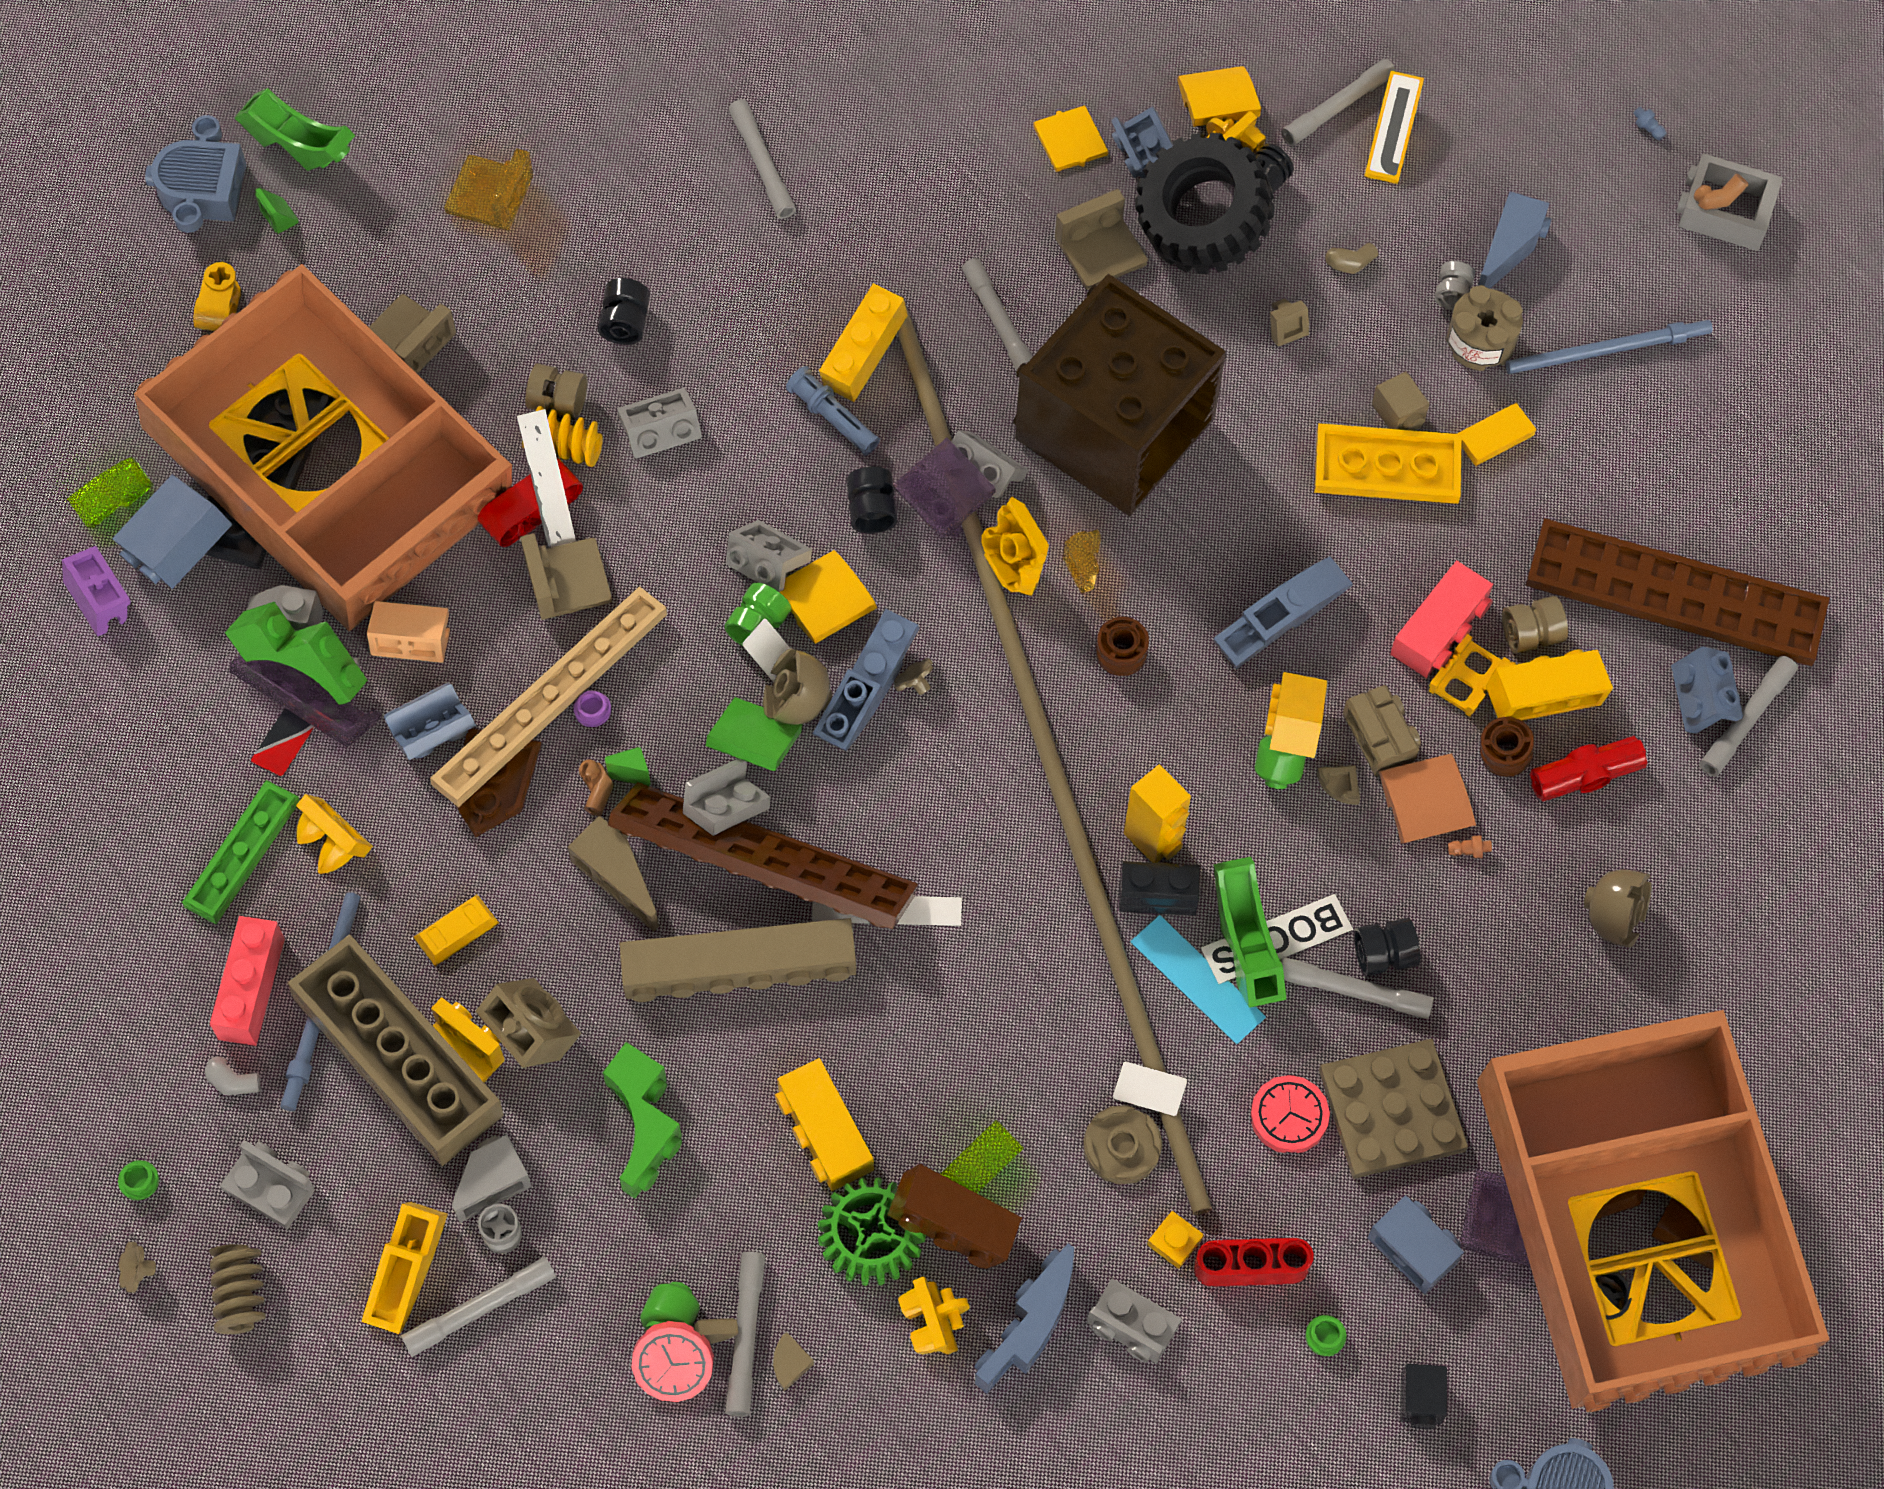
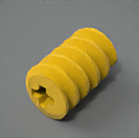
M538 406L536 411L543 410V407ZM552 409L547 419L555 453H558L559 458L563 460L572 457L573 462L577 464L585 460L587 466H595L603 444V435L598 433V423L593 421L587 430L584 429V418L579 417L575 425L572 426L571 415L567 413L561 422H558L557 411Z

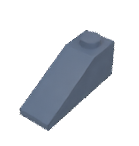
M1509 191L1478 286L1483 285L1491 288L1535 250L1539 237L1546 239L1552 218L1546 217L1550 203Z

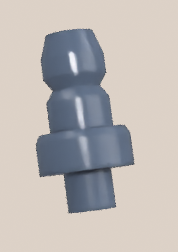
M1640 106L1634 111L1633 114L1638 118L1635 124L1639 128H1645L1659 141L1667 135L1665 128L1659 125L1655 119L1656 115L1651 109L1645 111Z

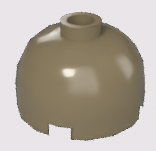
M792 648L787 649L780 655L770 672L777 676L773 687L769 685L765 687L763 697L764 714L783 724L798 725L810 722L822 710H826L832 699V690L830 689L829 675L824 665L817 658L804 651Z
M1629 869L1615 870L1602 876L1596 887L1590 886L1584 899V908L1590 910L1589 921L1594 931L1602 939L1623 947H1633L1640 935L1639 933H1632L1633 928L1640 920L1643 923L1645 922L1652 891V883L1647 882L1651 877L1650 874Z

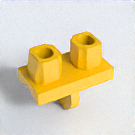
M1251 111L1244 115L1235 125L1230 118H1227L1225 121L1212 118L1206 124L1208 133L1206 138H1209L1212 132L1221 133L1225 141L1228 137H1233L1239 140L1243 147H1248L1254 154L1264 146L1266 136L1255 127L1257 116Z
M924 1276L913 1280L915 1288L898 1297V1301L905 1318L912 1319L923 1314L927 1326L910 1333L914 1350L921 1355L937 1351L948 1355L958 1351L952 1330H957L964 1326L960 1314L970 1308L967 1298L955 1299L952 1288L943 1289L939 1293L937 1283L934 1281L927 1282Z

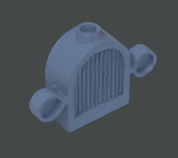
M210 115L198 117L193 122L192 131L195 140H182L166 146L156 155L152 165L147 166L145 172L146 185L155 187L161 204L172 213L176 227L185 233L197 231L202 226L203 219L235 220L246 169V161L241 145L219 142L222 137V130L219 121Z
M1570 1438L1567 1444L1557 1445L1545 1451L1531 1467L1526 1478L1523 1468L1512 1460L1498 1462L1489 1476L1492 1489H1614L1610 1470L1605 1462L1592 1451V1444L1576 1438Z

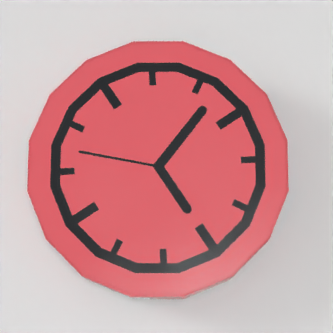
M1287 1075L1273 1078L1261 1086L1252 1102L1251 1123L1255 1134L1269 1148L1281 1153L1306 1152L1319 1143L1327 1130L1330 1111L1326 1097L1315 1084L1302 1077Z
M667 1321L653 1325L638 1339L633 1350L631 1368L636 1382L647 1394L661 1401L679 1402L693 1398L705 1388L712 1376L714 1354L709 1340L703 1334L701 1336L695 1331L694 1327L683 1322Z

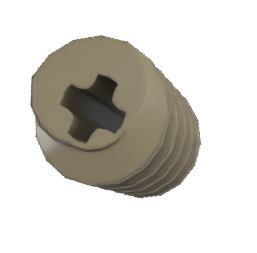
M238 1244L221 1245L209 1249V1253L214 1257L210 1261V1269L215 1272L211 1276V1285L217 1288L212 1292V1301L218 1304L213 1308V1317L219 1320L214 1324V1331L220 1334L234 1335L253 1330L254 1323L266 1317L264 1312L253 1311V1307L264 1303V1297L252 1295V1291L263 1287V1281L251 1279V1275L262 1272V1265L250 1263L251 1259L261 1256V1250Z

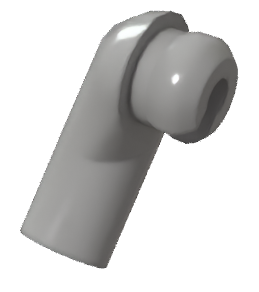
M221 1056L211 1058L205 1067L207 1081L223 1095L230 1096L261 1091L259 1073L237 1075L227 1065V1060Z

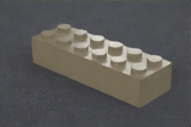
M350 934L287 983L294 1001L441 1166H444L504 1116L501 1102Z

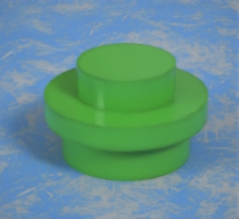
M142 1160L127 1164L121 1170L118 1177L119 1189L124 1196L131 1200H144L150 1197L159 1185V1174L156 1168L151 1163Z
M1318 1316L1307 1326L1305 1333L1307 1345L1318 1355H1335L1343 1348L1346 1342L1345 1327L1333 1316Z

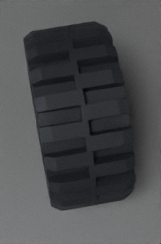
M1202 132L1191 134V139L1186 141L1180 137L1172 141L1174 146L1168 150L1164 147L1156 153L1158 159L1154 163L1149 161L1143 169L1146 178H1140L1136 187L1140 195L1135 198V209L1139 214L1138 221L1155 251L1159 252L1162 259L1168 264L1175 263L1179 270L1189 272L1194 267L1197 274H1208L1209 268H1216L1217 272L1228 270L1227 264L1236 261L1237 265L1244 262L1246 260L1244 255L1249 250L1255 253L1261 246L1259 237H1266L1271 226L1267 219L1274 217L1275 209L1272 203L1274 195L1271 185L1255 154L1248 147H1243L1239 140L1228 137L1225 141L1221 133L1214 132L1210 133L1209 138H1205ZM1206 181H1223L1234 186L1235 194L1229 209L1216 221L1203 226H1187L1176 221L1177 206L1181 198L1192 187Z

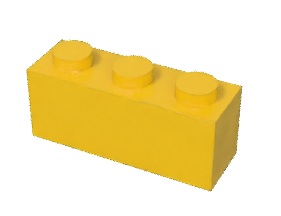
M874 283L872 284L819 370L824 386H830L833 392L855 402L908 316L904 298Z
M1577 649L1560 657L1540 656L1530 662L1517 665L1515 662L1504 663L1495 669L1486 684V689L1498 718L1513 717L1522 721L1601 706L1612 691L1613 686L1599 651L1583 652V650Z
M1283 672L1281 685L1273 684L1264 733L1271 736L1269 749L1315 758L1323 720L1327 680Z
M1160 764L1131 787L1124 835L1152 863H1158L1164 857L1168 860L1182 848L1191 795Z
M820 1058L777 1078L779 1092L774 1094L783 1115L785 1116L790 1113L797 1125L792 1128V1131L801 1149L809 1148L814 1160L810 1161V1165L819 1183L826 1181L832 1192L846 1183H850L874 1171V1158Z

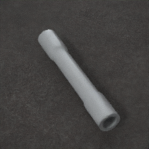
M1382 59L1362 73L1357 80L1324 103L1281 130L1285 142L1290 146H1295L1315 132L1320 125L1350 104L1384 84L1389 79L1390 71L1396 72L1394 65L1388 59Z
M744 99L736 100L729 106V112L748 147L766 187V194L777 218H789L796 212L795 205L785 184L779 177L760 135L758 124L748 102Z
M978 258L971 259L962 266V271L973 292L979 297L1017 371L1022 363L1027 364L1033 356L1027 345L1021 340L996 294L993 283L981 260Z
M1780 656L1762 679L1759 688L1743 707V718L1733 721L1722 737L1715 741L1699 762L1700 768L1706 774L1717 777L1736 753V749L1775 696L1781 693L1797 672L1798 666L1792 659L1786 656Z
M1287 957L1282 959L1284 980L1309 988L1324 989L1390 1007L1397 1012L1429 1019L1434 997L1405 989H1394L1320 969L1316 965Z
M743 1252L741 1254L738 1283V1334L735 1336L732 1371L728 1380L725 1414L735 1417H747L750 1415L753 1387L752 1366L759 1296L762 1291L765 1255L759 1252Z
M544 1256L515 1272L510 1278L438 1318H432L401 1335V1338L411 1357L444 1340L447 1335L520 1295H525L556 1278V1275Z

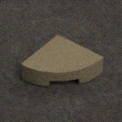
M1355 765L1318 768L1317 777L1319 783L1327 794L1342 803L1359 805L1360 794Z
M734 1318L698 1320L693 1326L694 1330L701 1336L703 1334L710 1344L730 1339L738 1334L737 1319Z
M787 1332L779 1340L773 1357L775 1376L784 1392L814 1365V1360Z

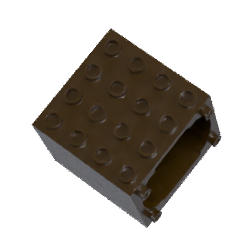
M1107 274L1098 285L1094 284L1089 289L1084 301L1028 363H1022L1017 369L1016 376L1019 377L1017 414L1013 419V424L1016 425L1015 439L1130 517L1215 419L1226 350L1115 277Z

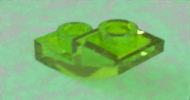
M129 457L93 478L68 497L67 500L86 527L94 529L120 506L128 508L154 485L135 458Z
M995 1120L941 1175L978 1194L1024 1147L998 1120Z

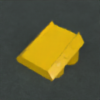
M1011 497L1007 505H1002L997 513L998 525L986 528L982 534L981 541L985 551L984 556L1003 587L1012 593L1020 592L1032 596L1041 577L1049 544L1025 504Z

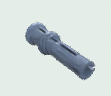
M808 366L798 369L788 380L786 390L791 394L795 393L807 404V410L811 413H820L854 444L864 456L874 451L880 442V438L834 398L833 389L828 385H822L811 375L812 370Z

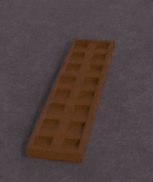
M1544 518L1525 584L1527 587L1776 657L1786 656L1794 662L1811 667L1816 660L1830 599L1826 596Z
M639 782L635 784L610 813L608 826L620 830L624 835L640 837L654 842L662 849H673L689 855L695 861L717 865L725 868L726 871L733 875L747 876L760 881L766 887L780 888L796 894L802 900L815 901L832 907L834 911L840 914H851L867 920L870 924L879 928H889L892 930L895 928L914 899L918 883L747 821H743L713 836L683 814V798Z

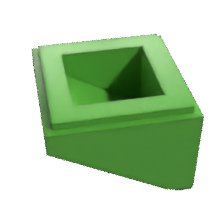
M262 188L255 190L260 212L275 233L279 234L298 224V218L282 197Z
M641 747L604 758L607 773L611 779L633 784L639 782L648 786L651 785L649 771Z

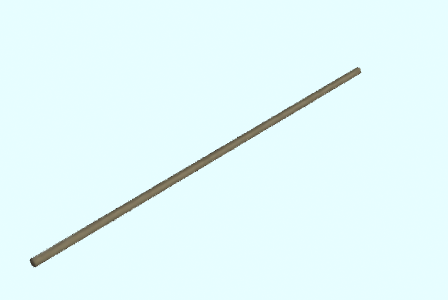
M905 302L908 316L897 334L1143 1066L1166 1073L1001 583L984 556L985 551L981 541L983 530L966 479L941 461L952 438ZM1179 1109L1176 1116L1159 1112L1193 1215L1205 1214L1212 1210V1206Z

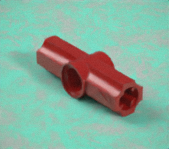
M1635 736L1598 748L1595 744L1584 745L1570 752L1564 759L1531 769L1529 775L1536 797L1544 802L1580 790L1581 793L1594 792L1606 786L1614 778L1645 769L1648 762L1643 743Z

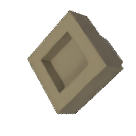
M1284 298L1272 303V308L1275 311L1270 312L1271 338L1278 347L1309 335L1308 307L1302 300L1291 304Z

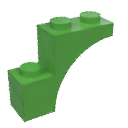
M268 88L254 94L234 117L263 147L273 143L281 145L307 171L319 166L323 169L332 161L335 163L341 161L351 148L348 144L355 137V134L346 125L342 127L328 126L302 115L283 102Z
M275 602L244 611L225 632L245 662L268 660L293 667L319 683L339 705L350 702L368 681L327 621L295 631Z
M1250 856L1213 864L1221 932L1233 952L1236 983L1249 1008L1287 1000L1283 965L1276 953L1265 920L1254 861Z
M626 1042L603 1071L606 1086L619 1096L628 1108L634 1121L635 1137L633 1151L619 1180L622 1190L635 1199L641 1190L646 1192L652 1187L659 1175L657 1169L664 1159L670 1160L678 1152L682 1144L680 1139L682 1135L678 1122L649 1104L650 1102L656 1103L667 1088L664 1066Z

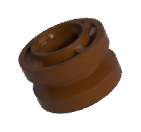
M1116 617L1105 622L1097 636L1096 658L1099 665L1108 673L1116 676H1128L1139 671L1147 659L1149 647L1147 630L1140 622L1129 617ZM1118 643L1127 644L1130 648L1126 650H1121L1115 647L1114 645Z
M1501 717L1491 721L1484 728L1481 735L1480 757L1482 763L1490 772L1498 776L1511 777L1522 773L1529 767L1533 758V733L1526 723L1517 718ZM1502 743H1510L1516 748L1504 751L1498 746Z

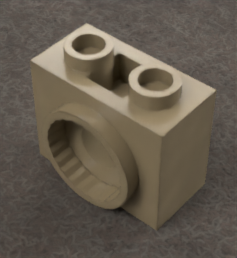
M535 978L496 984L475 1011L522 1068L560 1061L581 1035V1032L565 1015L559 1002L544 990Z

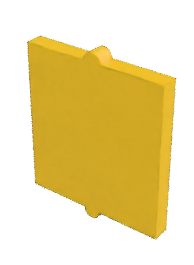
M1085 105L1063 113L1057 111L1056 115L1033 122V127L1056 172L1077 165L1083 167L1086 162L1108 155V150Z

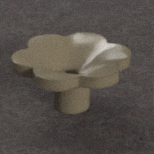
M926 658L907 667L905 672L895 678V689L902 691L907 687L913 686L919 695L926 693L931 688L925 679V676L933 669L931 659Z
M128 1242L125 1252L120 1256V1287L126 1288V1291L129 1293H135L143 1277L153 1276L155 1273V1261L144 1260V1249L142 1246H138L136 1242Z

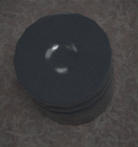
M1265 144L1255 153L1258 162H1260L1274 194L1293 174L1294 166L1284 150L1273 144Z

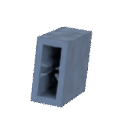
M172 474L112 539L123 549L119 556L130 566L136 569L141 565L142 567L139 571L156 585L161 580L173 589L231 527L232 523L214 504Z

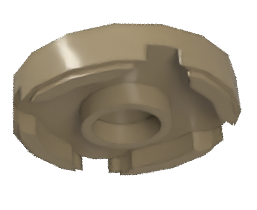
M1127 1105L1111 1106L1097 1113L1087 1126L1083 1139L1084 1157L1091 1170L1105 1181L1119 1185L1136 1183L1146 1178L1158 1164L1162 1150L1160 1130L1150 1116L1135 1110L1136 1108Z

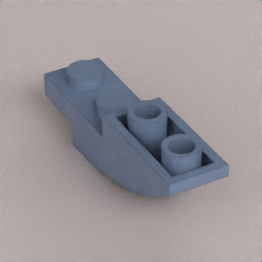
M1329 556L1289 579L1246 609L1241 618L1213 638L1214 643L1237 670L1291 628L1296 629L1352 587L1353 583Z
M885 609L852 670H847L813 732L814 736L844 751L850 748L874 715L904 665L902 660L920 629L918 624Z
M1069 1243L1061 1252L1054 1249L1041 1264V1268L1044 1271L1035 1281L1029 1278L1019 1288L1014 1296L1018 1300L1016 1302L1015 1314L1022 1321L1014 1319L1001 1335L1004 1342L995 1352L988 1349L975 1364L974 1368L977 1370L975 1385L986 1394L989 1393L1013 1364L1026 1374L1040 1357L1051 1339L1067 1299L1072 1275L1074 1247Z

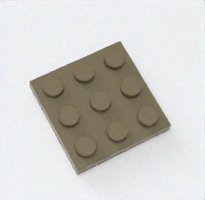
M1433 1039L1320 1065L1319 1073L1353 1179L1466 1152L1468 1145Z

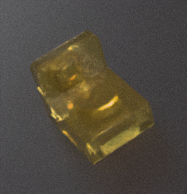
M1098 529L1088 533L1086 531L1078 532L1065 541L1063 560L1081 594L1095 588L1096 575L1099 573V566L1093 555L1099 551L1101 534Z

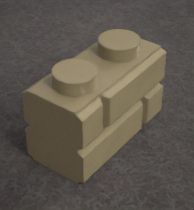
M1387 685L1349 698L1343 710V715L1374 776H1380L1379 771L1413 763L1421 746L1420 736L1414 726L1408 727L1403 718L1405 711L1401 699L1396 694L1392 696Z

